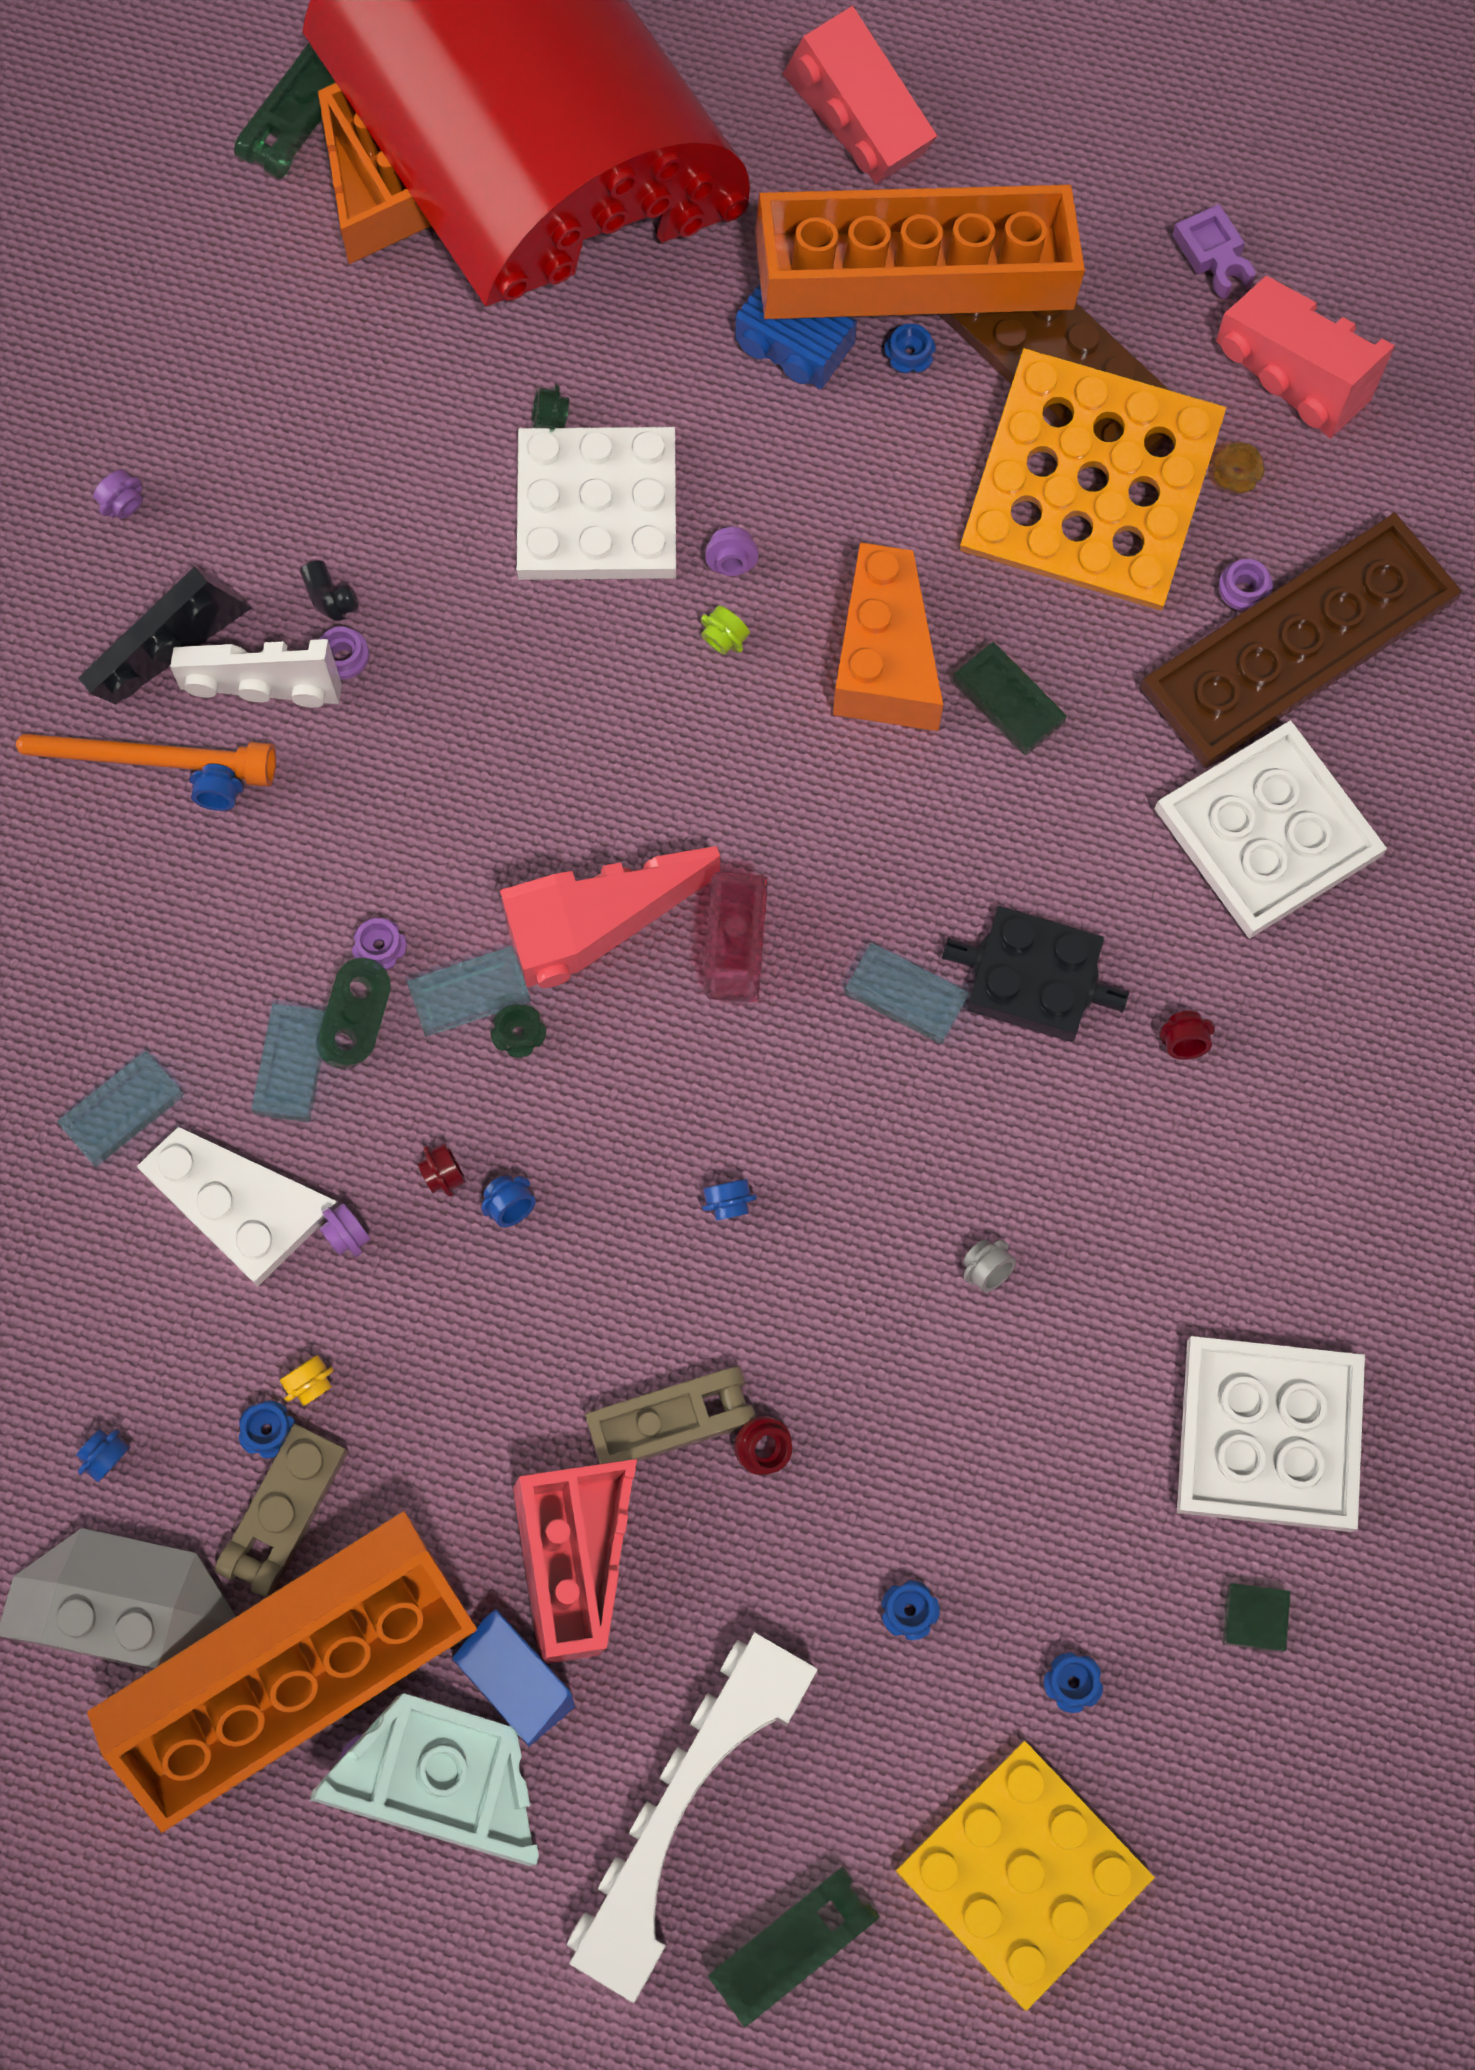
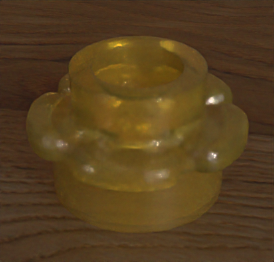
M1236 442L1228 445L1215 456L1213 466L1216 468L1213 476L1217 484L1223 489H1232L1236 493H1247L1256 487V482L1260 481L1264 476L1265 468L1261 454L1254 446L1248 443ZM1239 467L1243 472L1236 473L1233 468Z

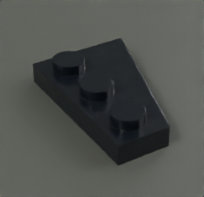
M194 566L78 679L90 694L116 705L121 700L133 695L141 686L171 665L174 647L201 645L252 607L239 592Z

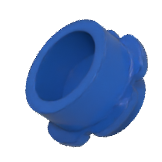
M910 323L898 327L886 341L885 355L891 359L890 365L892 368L900 373L908 374L912 371L920 373L928 369L933 363L932 354L936 350L935 342L931 338L930 333L918 324ZM912 349L915 350V353L910 355L905 350Z
M207 764L202 768V771H195L189 777V782L192 783L193 788L191 795L193 802L203 808L214 811L232 809L235 806L238 793L243 792V784L239 779L234 778L235 773L232 769L220 764Z
M504 1175L492 1181L484 1191L485 1200L481 1206L483 1215L489 1216L490 1219L495 1220L503 1228L513 1226L526 1218L536 1203L535 1197L528 1189L530 1186L529 1180L523 1176L513 1179L510 1175Z
M748 1179L703 1188L707 1205L701 1207L703 1211L714 1210L716 1221L749 1213L747 1202L756 1200L757 1194L751 1195Z
M265 1401L261 1404L252 1405L243 1412L239 1420L240 1433L238 1438L245 1451L249 1454L259 1453L265 1459L277 1456L295 1423L294 1419L286 1414L287 1409L284 1405L276 1401ZM267 1424L271 1425L272 1432L269 1435H263L262 1427Z
M99 1429L77 1452L76 1456L84 1462L78 1469L80 1476L86 1472L99 1483L130 1449V1446L118 1437L121 1432L119 1429L113 1430L109 1436Z
M906 1581L900 1587L894 1585L887 1590L882 1599V1607L885 1609L882 1621L886 1629L894 1636L904 1635L906 1639L911 1641L922 1639L930 1633L931 1624L936 1623L939 1619L940 1607L938 1600L932 1597L929 1593V1588L919 1581ZM907 1605L915 1607L916 1612L913 1616L905 1614L904 1608Z
M1064 1653L1052 1661V1669L1044 1677V1689L1049 1698L1057 1701L1056 1704L1059 1709L1068 1713H1079L1083 1710V1707L1094 1706L1099 1701L1103 1692V1684L1100 1682V1668L1093 1659L1085 1655L1076 1657L1074 1653ZM1070 1677H1076L1079 1680L1077 1688L1073 1689L1068 1685Z

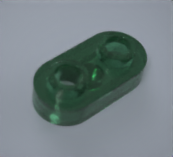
M356 958L346 962L334 976L316 1036V1046L321 1058L329 1065L338 1069H351L359 1066L372 1053L390 994V979L385 969L371 959ZM360 982L365 985L368 991L367 997H355L350 991V984ZM339 1033L348 1035L353 1042L352 1049L342 1050L338 1048L335 1043V1035Z

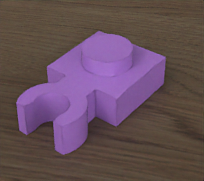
M1220 204L1175 224L1172 234L1173 238L1197 275L1211 269L1214 274L1213 288L1217 295L1223 299L1229 297L1232 284L1227 278L1228 276L1238 277L1246 288L1252 286L1255 269L1250 261L1240 257L1245 242Z

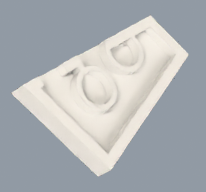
M328 639L310 640L309 649L300 651L287 650L288 646L283 641L265 642L264 649L260 653H247L246 650L232 644L173 648L170 668L180 690H185L187 693L198 697H214L217 693L233 694L251 702L263 703L269 701L270 698L292 700L303 707L317 708L321 707L323 703L339 705L342 683Z
M180 1127L175 1129L137 1165L141 1173L257 1287L326 1221L321 1213L328 1207L331 1211L339 1207L337 1201Z

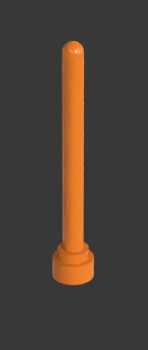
M23 734L16 741V748L19 753L27 756L202 770L207 764H220L232 769L237 779H245L246 784L252 786L271 787L276 771V749L272 743L249 742L247 747L239 746L237 751L35 734Z

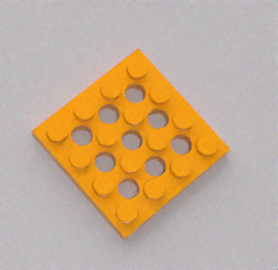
M1023 348L960 544V551L1162 611L1227 407ZM1055 403L1066 405L1073 414L1072 421L1064 427L1050 426L1043 418V411L1049 405ZM1104 418L1115 419L1121 424L1123 435L1114 442L1101 441L1094 433V425ZM1163 433L1171 438L1174 450L1165 457H1155L1147 452L1144 440L1151 434ZM1039 452L1048 453L1056 460L1057 469L1049 476H1036L1027 467L1028 459ZM1096 467L1106 474L1108 483L1102 490L1090 492L1080 486L1077 478L1078 474L1085 468ZM1138 482L1150 483L1158 492V500L1148 507L1138 506L1129 497L1128 490L1130 487ZM1024 501L1036 504L1042 514L1040 520L1032 526L1017 524L1011 516V510L1016 504ZM1074 516L1085 518L1092 527L1091 535L1083 541L1068 539L1062 531V524L1065 520ZM1130 531L1140 537L1143 548L1134 556H1123L1114 549L1113 538L1121 532Z

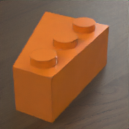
M337 83L319 90L318 94L340 229L348 264H351L430 227L431 224Z
M860 542L835 687L833 715L939 731L943 700L914 552L908 549Z

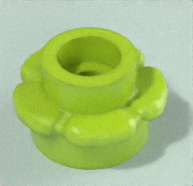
M720 605L715 608L709 617L705 614L701 617V622L705 627L701 636L713 649L723 655H726L730 649L736 653L742 652V643L750 635V630L739 617Z

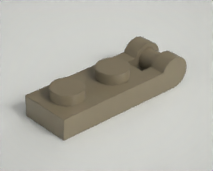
M741 1367L724 1369L585 1413L600 1464L637 1459V1462L720 1435L740 1431L748 1421L757 1417L753 1405L747 1406L741 1387L746 1385ZM719 1395L724 1412L709 1417L703 1398Z
M294 1423L232 1540L222 1551L215 1567V1573L229 1580L238 1577L252 1584L251 1591L264 1598L272 1595L349 1452L345 1448ZM256 1540L273 1548L264 1563L249 1556Z

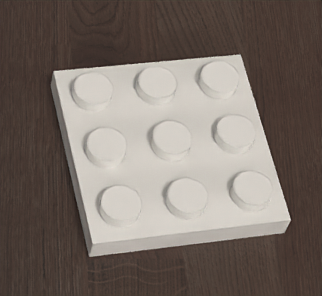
M675 427L518 428V580L676 578Z
M1291 720L1157 801L1155 811L1249 939L1381 858L1387 850V847Z
M1190 1336L1187 1340L1177 1513L1336 1531H1356L1358 1529L1365 1355Z

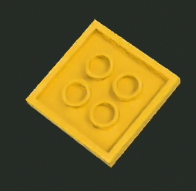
M1023 1741L895 1870L900 1878L1024 2011H1027L1155 1878L1026 1741Z

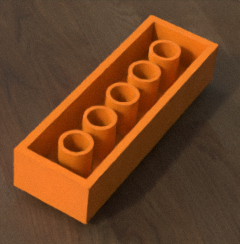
M1071 185L759 193L755 239L764 319L1074 310L1085 267Z
M403 1511L87 1711V1715L102 1757L161 1833H163L477 1631V1628L453 1586L411 1520Z

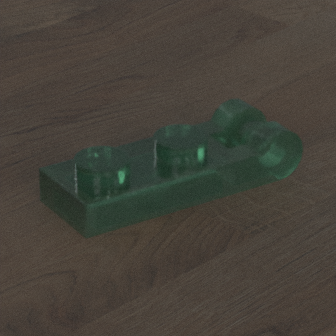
M310 43L307 44L241 131L234 146L236 157L248 163L259 162L263 165L266 173L278 179L283 178L288 173L293 157L322 120L318 91L336 83ZM269 134L278 138L272 146L264 142Z
M844 1866L835 1871L707 1975L745 2028L881 1917L870 1901L864 1905L850 1886L854 1880ZM829 1901L833 1903L845 1920L832 1932L817 1914V1911Z

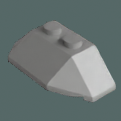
M81 1528L13 1577L0 1621V1637L153 1670L237 1616L197 1553Z

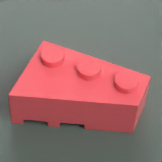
M853 6L803 36L782 75L848 150L864 173H867L878 184L925 154L937 138V134Z
M1266 275L1224 313L1216 342L1221 346L1229 359L1236 363H1242L1255 374L1268 392L1282 397L1295 408L1307 425L1312 428H1318L1331 439L1372 400L1395 345L1383 338L1374 345L1353 333L1356 330L1355 323L1344 317L1337 323L1330 321L1314 312L1317 309L1316 302Z
M637 1459L519 1476L513 1487L537 1653L545 1664L598 1656L607 1648L619 1576V1561L623 1536L626 1532L627 1511Z

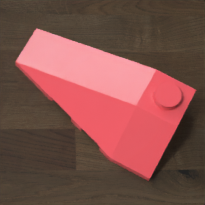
M717 846L656 856L647 861L641 870L632 871L630 868L622 867L620 862L604 865L601 873L594 878L576 881L573 871H568L500 890L508 930L526 987L538 984L541 988H550L565 983L571 978L570 974L580 972L720 876V854Z

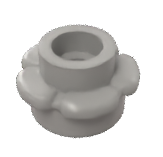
M988 1240L977 1243L964 1258L963 1264L967 1267L964 1272V1280L971 1285L976 1284L984 1293L1000 1286L1010 1276L1016 1265L1015 1258L1006 1251L1009 1247L1008 1243L1003 1240L996 1241L994 1245Z

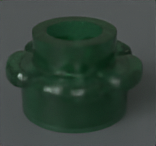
M554 384L552 389L537 388L532 407L531 428H549V432H554L555 428H565L569 410V397L561 396L559 385Z
M521 1004L510 1005L500 1010L494 1017L495 1028L491 1030V1039L499 1051L505 1050L513 1058H523L531 1055L534 1047H540L546 1037V1027L540 1022V1014L533 1007ZM516 1027H521L524 1032L522 1035L516 1036L513 1034V1030Z

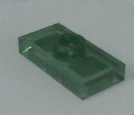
M994 641L954 673L953 682L1025 756L1065 724L1067 715Z

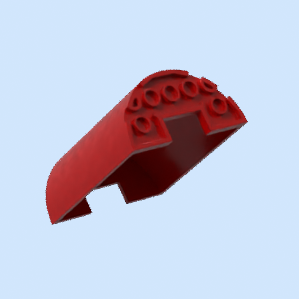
M310 0L303 24V34L485 306L503 300L512 301L520 298L530 290L547 284L555 285L566 281L570 276L575 275L583 240L602 233H614L624 225L647 217L656 218L662 215L657 237L663 243L679 236H692L704 227L721 221L730 222L746 213L749 205L750 181L745 165L628 0Z

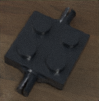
M998 906L991 931L981 942L980 947L952 939L948 936L942 955V960H949L973 968L974 987L966 1011L1073 1043L1081 1018L1089 1009L1091 1003L1123 1013L1130 990L1098 982L1097 962L1105 937L1002 906Z

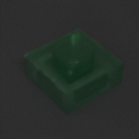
M1234 1583L1229 1584L1226 1595L1223 1645L1277 1653L1285 1652L1287 1646L1290 1591Z

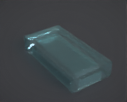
M872 942L849 980L844 993L848 997L943 1045L969 996V992Z
M512 946L406 981L425 1037L531 1001Z
M272 1004L252 1105L254 1115L310 1123L330 1020L328 1011Z
M145 1051L60 1118L57 1123L96 1168L183 1098L184 1095L151 1055Z

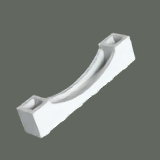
M755 1632L748 1645L739 1640L736 1641L720 1672L729 1676L728 1681L718 1698L707 1693L690 1724L698 1729L699 1733L688 1752L679 1747L676 1748L660 1777V1780L669 1784L658 1806L648 1801L646 1802L629 1832L631 1836L638 1839L627 1861L616 1856L605 1874L598 1890L605 1893L607 1897L596 1917L585 1912L566 1945L576 1951L569 1963L570 1965L634 2003L637 2000L666 1947V1944L656 1939L655 1914L657 1892L669 1845L686 1808L710 1773L739 1744L775 1721L787 1727L816 1675L817 1668Z

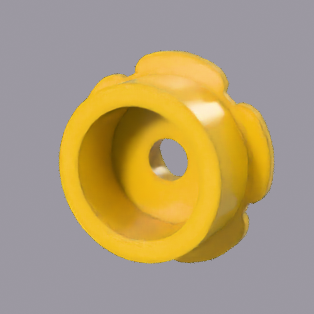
M318 1354L279 1380L288 1394L283 1399L289 1402L297 1396L303 1406L316 1399L332 1387L327 1376L333 1373V1367L327 1368Z

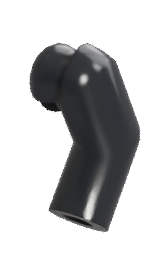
M313 561L301 568L300 573L309 597L318 612L334 621H341L346 618L345 614L353 613L358 609L359 601L353 588L348 584H342L335 589L324 561Z

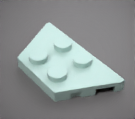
M405 1693L398 1695L312 1790L310 1800L527 1866L537 1865L539 1857L537 1844L532 1845L526 1807L530 1806L527 1785L519 1771V1763L522 1757L518 1734L511 1726Z

